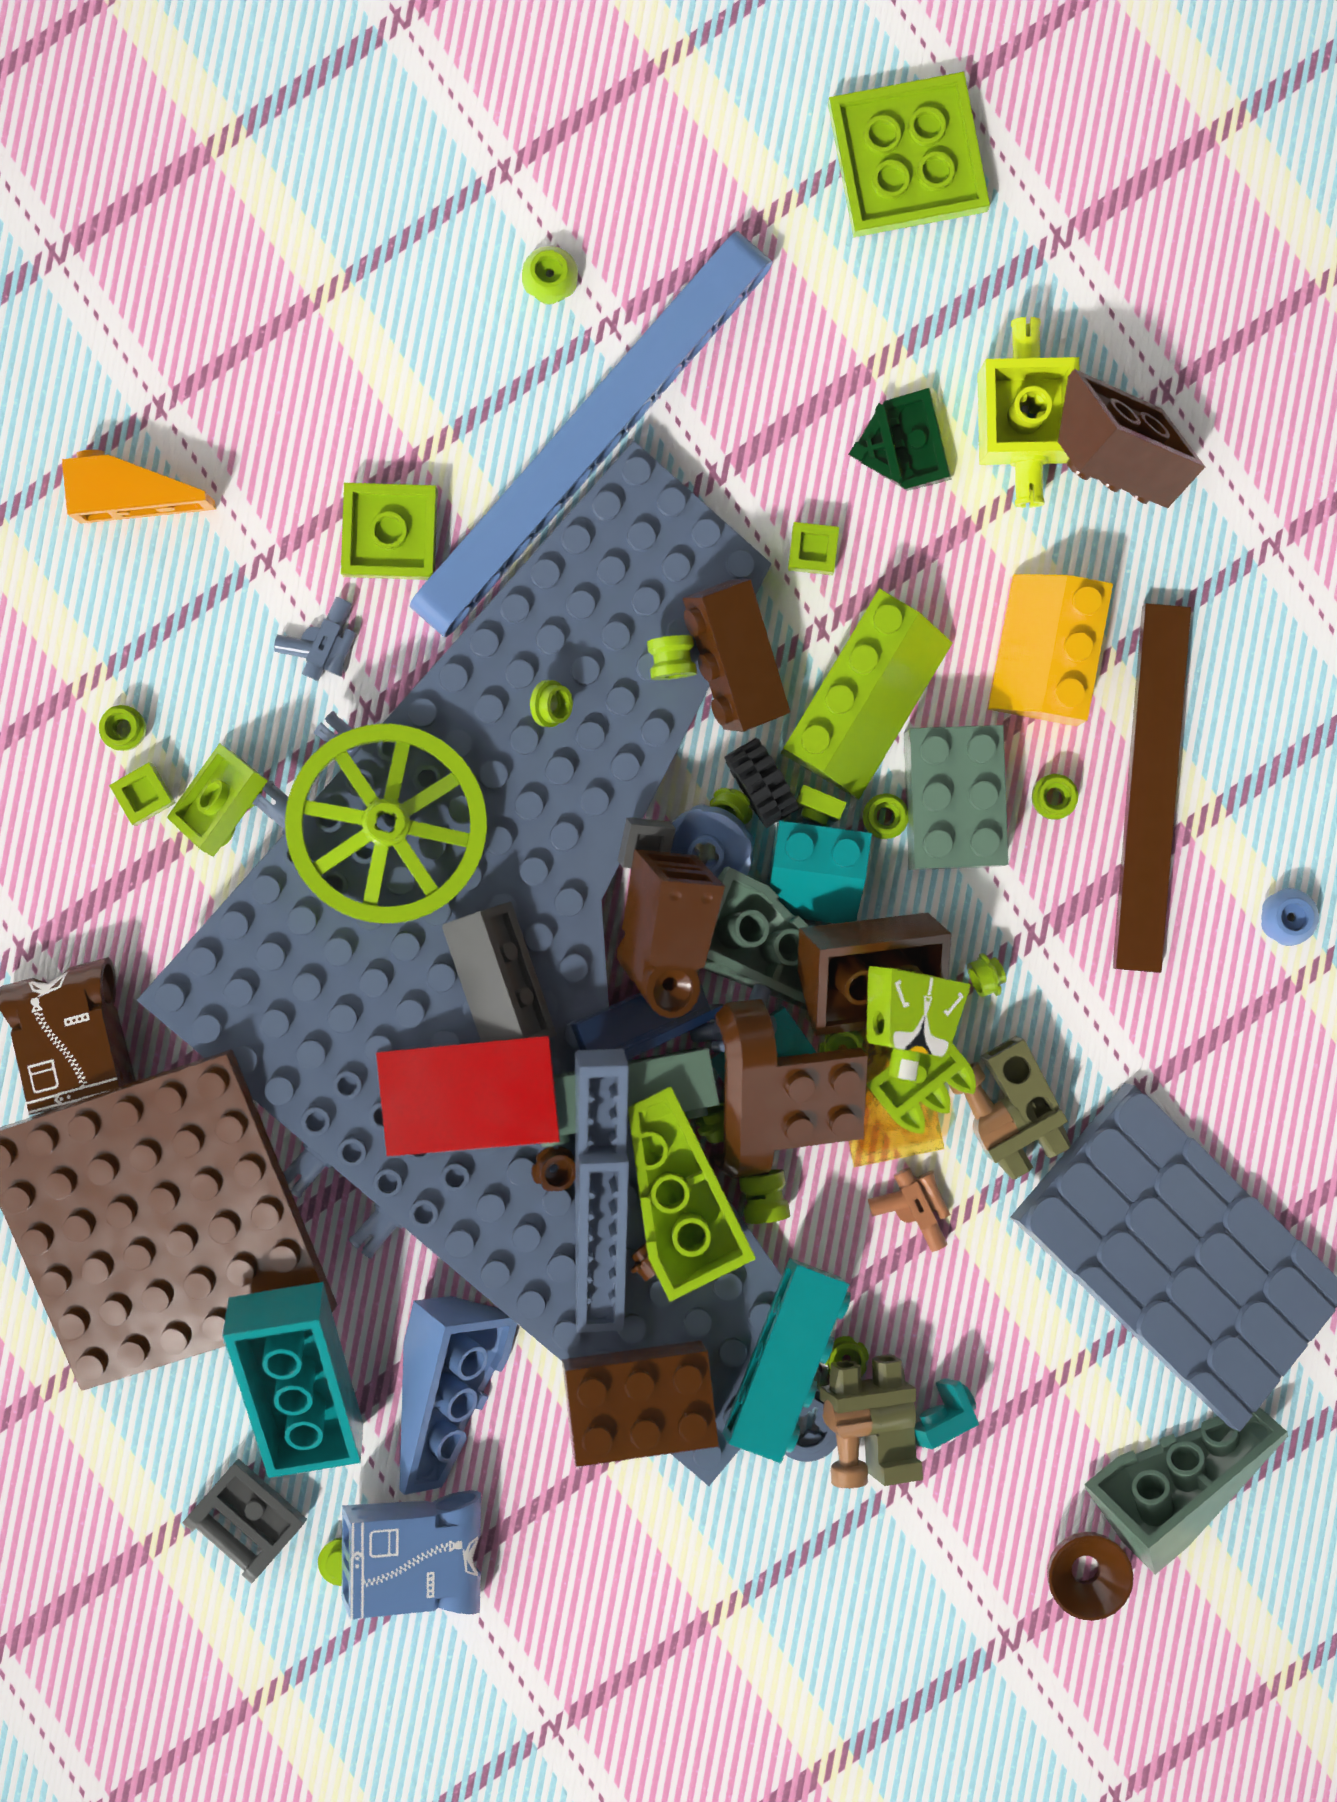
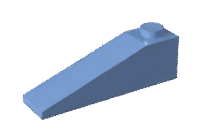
M453 1296L413 1301L403 1346L399 1490L404 1495L442 1488L467 1440L464 1429L475 1409H483L489 1397L484 1393L486 1386L495 1370L502 1372L510 1356L517 1323L501 1309Z

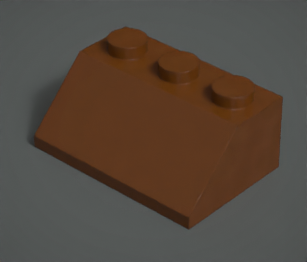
M1076 369L1069 374L1058 443L1069 457L1066 462L1067 466L1078 477L1084 480H1088L1090 477L1097 479L1113 492H1118L1121 489L1129 492L1136 500L1143 504L1151 501L1169 508L1206 466L1162 408Z
M928 912L799 928L798 974L813 1033L816 1036L867 1029L869 966L893 968L949 980L952 933Z

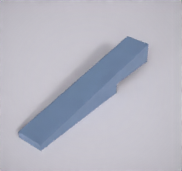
M624 1049L575 1051L577 1333L624 1330L629 1166L626 1155L628 1062Z

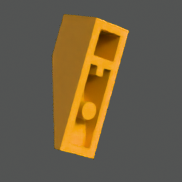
M82 450L76 453L77 458L62 459L67 515L80 524L216 510L215 500L204 490L111 455H105V452L102 450Z

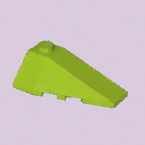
M669 1086L628 1106L648 1259L671 1302L755 1260L756 1257L672 1087Z

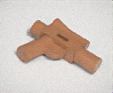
M910 1167L905 1168L894 1174V1178L901 1191L867 1199L872 1217L895 1211L903 1222L910 1223L916 1221L931 1252L938 1251L948 1245L933 1214L936 1211L940 1219L950 1216V1212L938 1190L934 1170L928 1171L915 1179Z

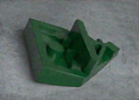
M929 388L885 400L883 404L878 403L875 408L876 412L868 426L848 454L906 491L952 480Z

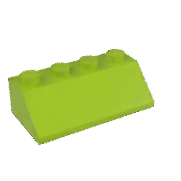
M879 588L782 749L781 754L859 800L953 642L920 612Z

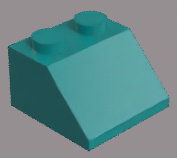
M778 821L775 830L768 886L779 896L778 900L794 916H799L805 920L834 924L857 921L866 881L872 833Z

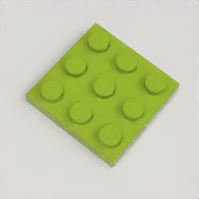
M964 72L829 97L828 109L853 238L988 212L990 208L989 196Z

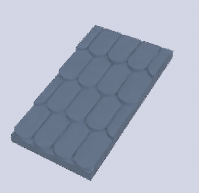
M1128 1083L1122 1085L1071 1147L1010 1216L1025 1233L1229 1427L1239 1432L1251 1419L1252 1413L1258 1410L1281 1381L1280 1378L1285 1376L1304 1352L1308 1342L1315 1338L1336 1311L1337 1276L1302 1241L1297 1240L1256 1198L1251 1197L1194 1138L1188 1137L1148 1095L1143 1094L1135 1085Z

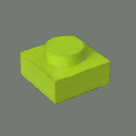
M793 522L787 571L833 576L839 527Z
M150 762L109 785L131 825L138 826L176 804L156 767Z
M806 785L801 787L796 798L798 806L803 809L800 816L823 826H826L828 820L833 822L840 820L847 803Z

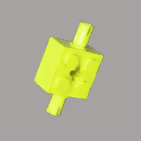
M1026 317L1013 319L1011 321L1013 358L985 359L977 374L979 465L1010 464L1015 467V506L1025 508L1026 503H1029V508L1045 505V499L1043 498V465L1066 463L1069 459L1058 443L1068 376L1074 369L1080 371L1079 357L1040 358L1041 319L1037 317H1030L1029 324H1026ZM1023 405L1028 406L1029 413L1036 414V416L1028 418L1027 414L1021 412L1020 409Z

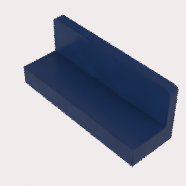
M700 983V993L696 1004L681 1017L668 1018L659 1015L650 1007L639 992L570 1025L580 1050L624 1049L626 1059L629 1060L715 1019V1014L724 1005L708 1004Z

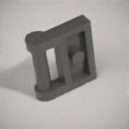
M238 1458L182 1523L192 1532L197 1529L244 1570L241 1575L252 1584L299 1531L307 1518ZM214 1507L262 1549L257 1556L209 1514Z

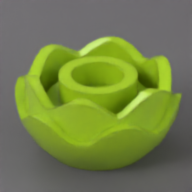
M543 246L528 255L522 267V284L529 295L534 296L543 304L552 305L574 293L578 282V267L574 258L567 251L556 246ZM548 270H552L554 272V275L552 277H547L545 275Z

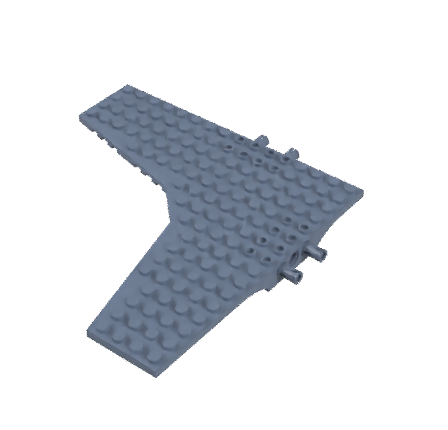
M633 441L382 723L410 726L432 734L454 749L474 774L485 802L487 832L481 859L465 887L442 908L429 915L408 922L393 924L372 923L340 913L319 899L302 880L295 868L289 853L285 833V813L288 796L271 780L262 790L273 798L276 804H271L259 793L253 801V805L257 806L283 828L281 832L283 836L139 996L137 1001L204 1058L230 1049L233 1050L253 1100L304 1142L302 1145L305 1149L284 1171L288 1185L298 1174H301V1178L291 1188V1193L294 1196L301 1198L303 1192L327 1166L328 1168L333 1167L375 1202L376 1210L356 1233L348 1239L358 1249L370 1235H373L361 1251L366 1257L372 1259L374 1253L396 1227L401 1229L404 1227L559 1360L701 1340L708 1351L719 1447L672 1453L671 1455L705 1484L710 1486L740 1450V1448L729 1445L722 1432L782 1278L776 1266L729 1201L756 1259L670 1302L656 1274L645 1281L638 1272L634 1274L631 1272L635 1261L630 1256L646 1242L630 1122L627 1123L626 1155L629 1166L624 1330L577 1333L576 1178L570 1187L558 1192L546 1191L542 1188L541 1184L535 1183L531 1175L532 1165L537 1162V1154L544 1148H547L541 1147V1144L387 1156L376 1052L481 1042L442 926L445 923L510 901L512 902L557 1034L549 1038L553 1075L575 1071V1051L580 1050L570 1024L609 1007L601 900L620 864L618 856L626 817L643 819L710 687L709 682L705 680L699 670L698 656L700 653L694 636V646L690 650V657L696 664L697 675L671 680H651L650 669L654 665L653 655L647 650V641L665 636L691 635L684 621V611L686 608L683 597L728 580L751 579L756 595L772 564L639 444ZM543 680L558 681L562 686L567 687L572 695L573 708L570 717L555 727H542L538 725L531 714L530 698L536 685ZM332 711L324 719L338 734H334L322 722L315 729L314 734L327 743L329 740L352 728L338 717L336 712ZM396 742L370 743L347 751L379 799H384ZM410 746L398 802L402 804L449 775L451 773L450 770L434 756L419 748ZM342 769L314 800L315 802L363 811L367 808ZM460 785L410 816L412 821L470 833L469 809ZM389 814L381 815L377 820L378 828L382 831H392L395 826V818ZM309 815L303 816L304 840L313 863L363 829L362 825ZM407 835L405 838L438 888L453 875L466 851V847ZM372 842L368 843L321 876L339 893L363 903L374 844ZM389 847L377 906H401L427 897L395 848ZM575 1133L568 1134L570 1142L550 1147L555 1149L565 1147L570 1150L574 1155V1163L576 1165ZM556 1164L550 1167L551 1172H554L557 1169Z

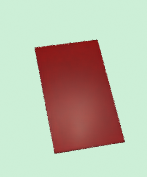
M549 1036L376 1052L387 1156L560 1142Z

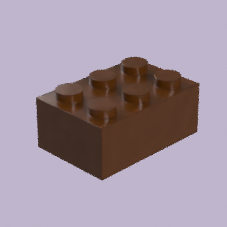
M701 1340L561 1359L571 1449L576 1467L719 1447L708 1351Z

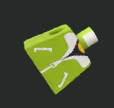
M869 966L866 1038L870 1044L892 1048L888 1076L916 1081L921 1053L942 1057L949 1053L969 994L970 984L893 968Z

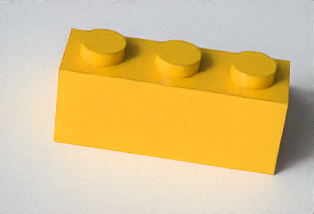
M1013 574L987 710L1076 727L1088 721L1113 583L1072 575Z

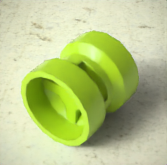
M771 1169L768 1174L739 1178L740 1191L746 1195L747 1204L743 1208L745 1223H772L791 1216L789 1202L783 1198L782 1189L786 1184L783 1169Z

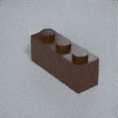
M751 579L728 580L683 597L686 608L684 611L685 625L690 634L695 637L700 653L698 656L699 670L705 680L709 682L714 698L711 702L712 712L717 722L722 725L723 730L745 732L791 713Z

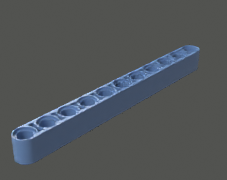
M734 232L419 589L411 600L409 607L443 637L449 636L758 286L770 270L773 261L740 232Z

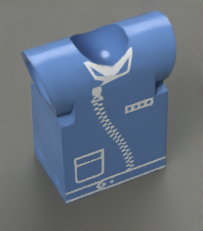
M473 1490L456 1492L433 1502L425 1500L342 1505L341 1599L349 1619L435 1611L437 1608L459 1614L480 1613L481 1572L476 1568L473 1556L481 1535V1492Z

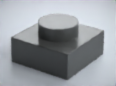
M626 817L618 862L621 867L632 868L634 849L671 853L676 830L671 821Z

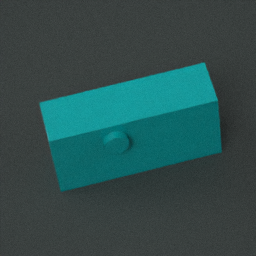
M319 1282L229 1297L222 1336L268 1478L361 1463L364 1423L324 1283Z

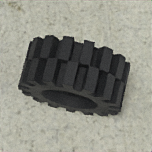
M757 737L724 756L726 764L736 779L739 788L748 797L753 811L766 828L799 809L788 783L783 778V774Z

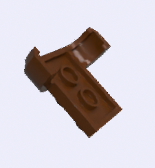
M762 999L727 1002L715 1014V1020L721 1031L725 1049L723 1154L713 1155L712 1159L715 1165L727 1176L734 1179L768 1174L773 1165L775 1150L864 1138L868 1055L861 1047L777 1057L772 1021Z

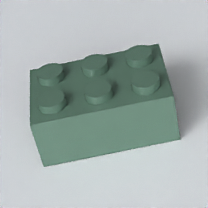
M1003 725L908 729L904 733L906 806L908 809V870L990 868L1009 865Z

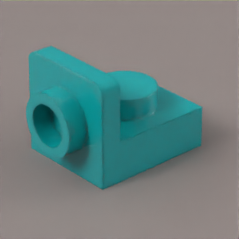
M943 1378L935 1383L944 1405L931 1407L919 1414L920 1421L914 1427L916 1446L933 1450L980 1425L974 1413L976 1409L975 1399L968 1387L960 1381Z

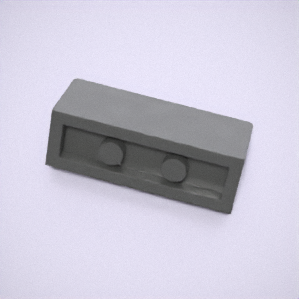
M511 901L443 924L442 929L481 1042L549 1036L551 1038L557 1035Z

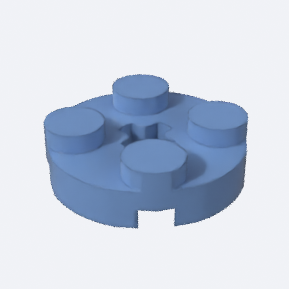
M699 804L674 819L672 824L676 830L671 853L696 855L699 858L701 852L695 846L699 843L702 845L711 843L716 847L715 852L719 855V859L716 861L710 858L704 864L716 877L720 875L725 867H730L748 875L754 859V838L742 821L734 814L722 808Z

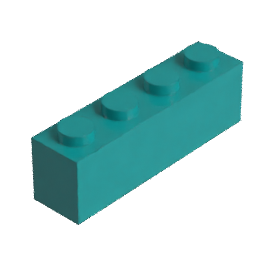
M789 1257L722 1432L729 1445L782 1464L785 1453H791L794 1450L800 1434V1426L797 1425L802 1408H809L817 1390V1381L814 1380L818 1366L820 1363L825 1364L833 1349L834 1337L830 1335L837 1318L842 1319L845 1316L850 1304L851 1293L847 1292L850 1284L844 1279Z

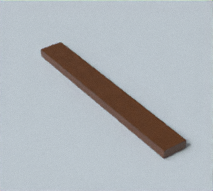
M1150 603L1142 605L1112 969L1162 973L1191 607Z

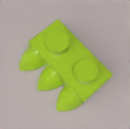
M953 1043L945 1057L921 1053L916 1081L888 1076L889 1067H887L866 1084L867 1088L895 1123L910 1132L919 1134L925 1132V1118L923 1110L919 1105L920 1103H923L927 1108L935 1112L944 1114L950 1112V1096L945 1083H948L960 1092L974 1094L976 1089L973 1069Z

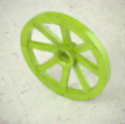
M373 724L354 728L334 737L321 746L307 760L298 773L290 790L285 813V833L289 853L295 868L309 889L319 899L342 914L358 920L380 924L401 923L419 919L435 912L450 902L465 887L475 872L483 853L487 832V816L483 795L474 774L462 757L449 745L432 734L417 728L398 724ZM396 742L384 799L377 797L347 751L370 743ZM410 746L429 753L450 770L451 773L409 800L402 804L398 802ZM336 760L367 806L365 811L307 800L316 779L332 761ZM460 785L469 809L470 833L412 821L410 816ZM383 814H389L395 818L394 829L390 832L382 831L377 826V820ZM309 815L362 825L363 829L313 863L304 840L303 816ZM407 835L466 847L465 854L458 868L440 888L437 887L405 839ZM372 842L374 848L363 903H360L339 893L321 875ZM389 847L395 848L427 897L401 906H377Z

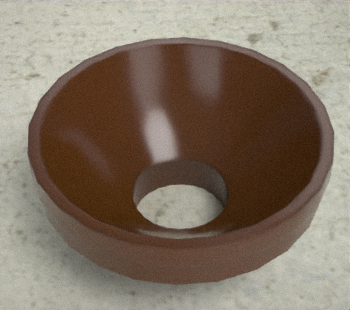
M1081 1532L1065 1538L1056 1546L1047 1565V1580L1054 1600L1063 1611L1081 1620L1096 1621L1115 1614L1125 1605L1133 1588L1134 1574L1127 1554L1116 1542L1099 1533ZM1081 1556H1090L1097 1561L1098 1567L1095 1576L1085 1581L1074 1578L1072 1575L1074 1561Z

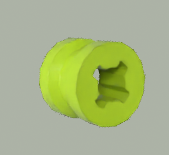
M674 635L647 641V650L653 655L654 665L650 669L651 680H671L697 675L696 664L690 657V650L694 646L693 636Z

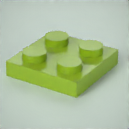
M344 482L341 575L347 578L428 580L435 572L438 489L436 485Z
M219 743L166 818L200 850L214 858L219 849L232 839L236 825L246 811L254 806L253 801L258 794L262 795V789L268 780L237 754Z

